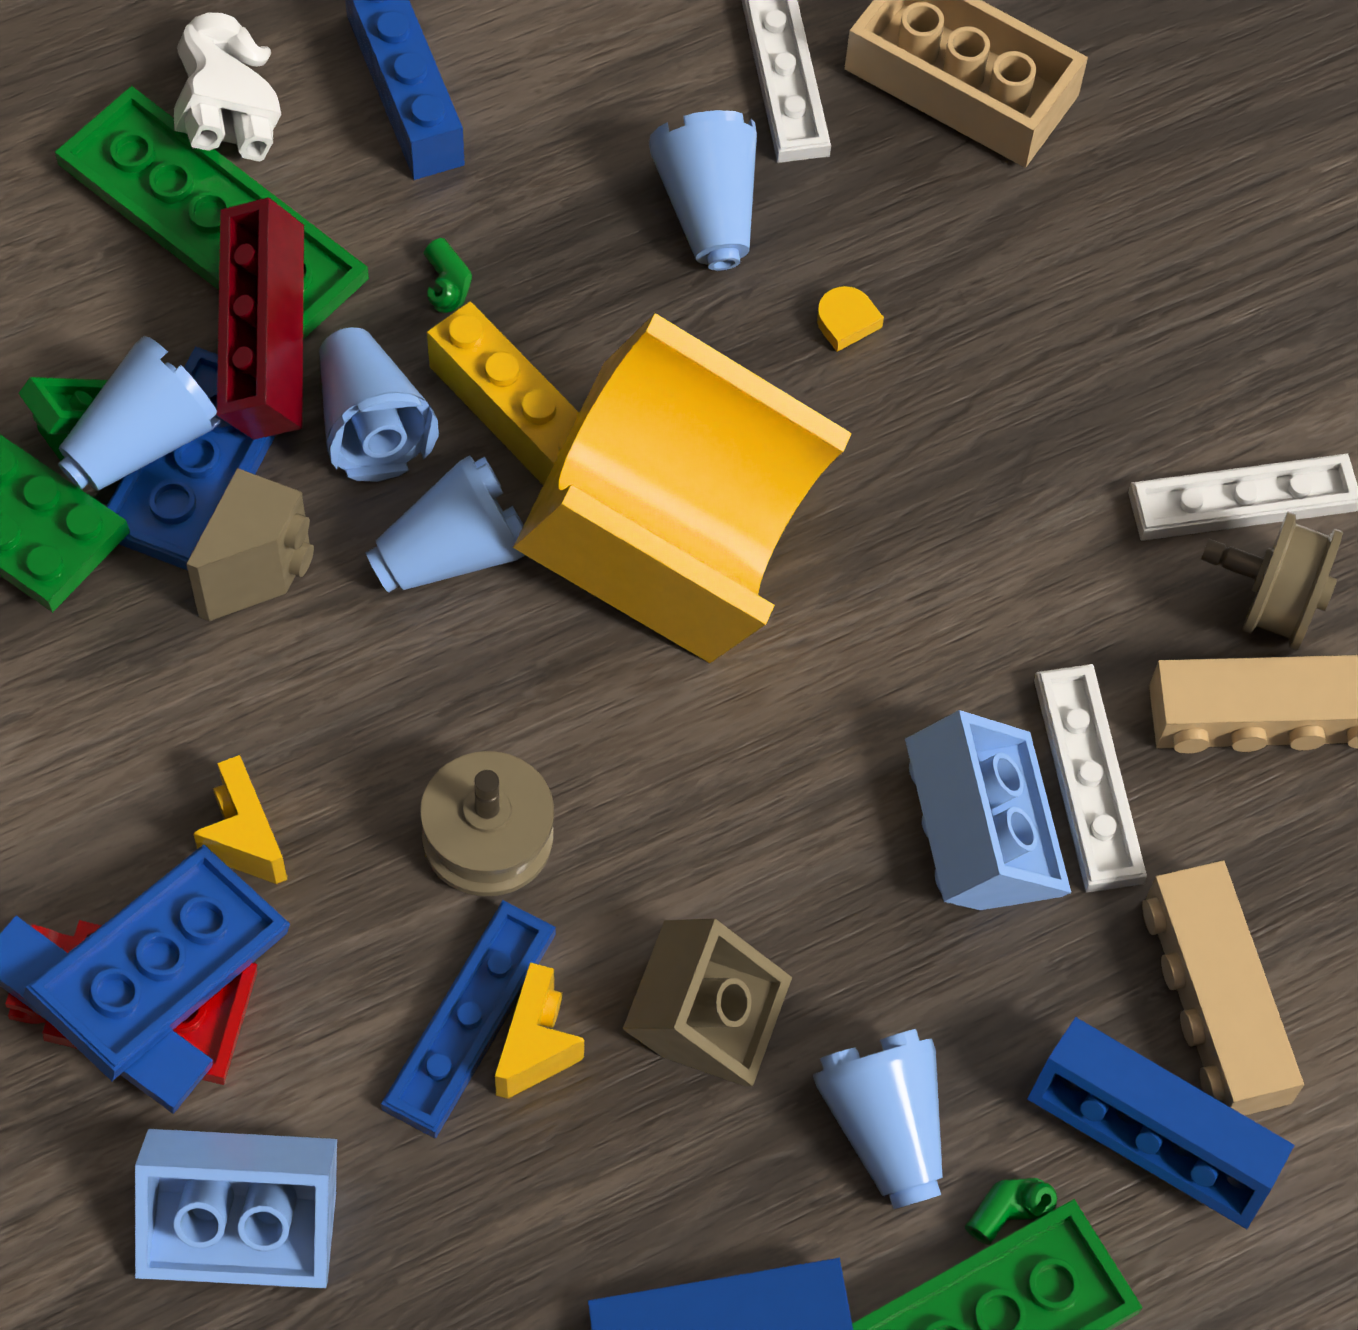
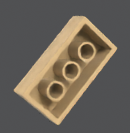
M873 0L849 31L845 70L1026 168L1079 96L1088 57L982 0Z

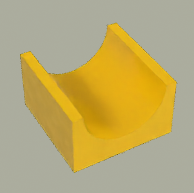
M654 313L604 362L513 548L701 659L711 663L767 624L775 605L760 597L758 593L769 559L797 507L825 469L844 452L852 433Z

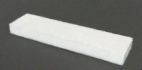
M741 0L777 163L830 157L831 143L798 1Z
M1348 453L1131 482L1128 491L1141 541L1283 522L1287 512L1296 514V520L1358 511V485Z
M1089 664L1037 672L1034 683L1085 891L1089 893L1142 885L1147 878L1094 666Z

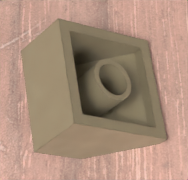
M237 468L186 564L199 618L212 621L287 593L295 576H304L311 563L314 546L309 542L308 529L310 519L305 516L301 491Z
M715 918L664 920L623 1030L665 1059L742 1086H753L792 977Z

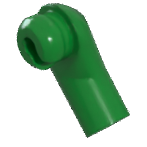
M438 238L428 244L424 250V256L439 274L435 280L434 288L428 287L427 298L439 312L448 313L457 310L464 304L472 281V273L445 238Z
M1038 1178L998 1181L992 1186L966 1223L965 1229L976 1240L983 1244L991 1245L1006 1221L1037 1219L1055 1210L1058 1199L1057 1193L1050 1184Z

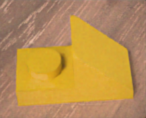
M238 755L217 763L222 785L213 788L224 820L194 832L193 835L197 849L204 844L230 868L274 884L286 881L287 875L283 856L241 756Z
M530 962L495 1074L496 1096L509 1099L571 1067L584 1058L583 1038L549 1029L555 1025L562 1000V992L554 991L553 968Z

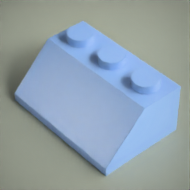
M958 710L905 738L910 758L909 772L913 782L916 784L923 813L922 827L929 838L936 867L935 881L942 893L944 902L976 910H986L1059 898L1071 893L1030 732Z
M148 1129L135 1164V1278L326 1288L336 1200L337 1139Z

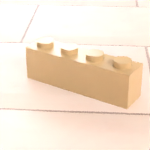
M1358 655L1159 660L1149 684L1156 748H1174L1179 753L1189 754L1201 752L1208 747L1232 746L1236 751L1251 752L1260 750L1266 745H1290L1291 748L1296 750H1312L1324 744L1348 743L1350 747L1358 749Z
M1225 861L1156 876L1146 900H1143L1142 903L1143 916L1150 934H1158L1165 953L1161 957L1165 982L1170 990L1177 989L1184 1010L1181 1011L1180 1021L1184 1037L1189 1046H1197L1204 1066L1200 1068V1081L1203 1092L1244 1116L1292 1104L1303 1088L1304 1082Z

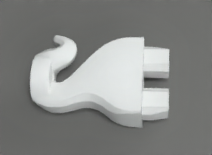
M205 13L196 16L185 27L177 46L178 54L189 78L175 104V131L187 133L193 148L210 151L218 148L222 141L237 144L238 152L242 155V158L260 162L264 160L273 144V129L282 114L278 97L273 88L259 74L247 66H263L271 55V49L266 46L258 47L247 29L242 27L232 16L223 13Z

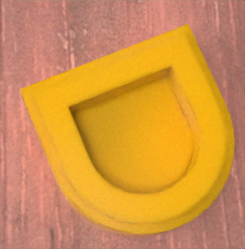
M847 286L833 288L825 293L820 300L817 315L818 327L836 352L881 329L883 326L884 317L869 297L856 288Z

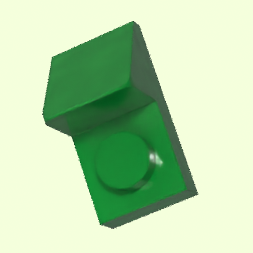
M30 377L18 393L33 413L32 416L37 424L38 431L60 461L65 458L59 450L60 445L108 380Z

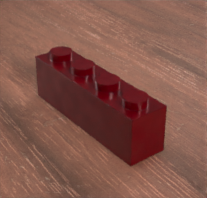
M269 197L221 209L217 416L253 440L302 429L304 224Z

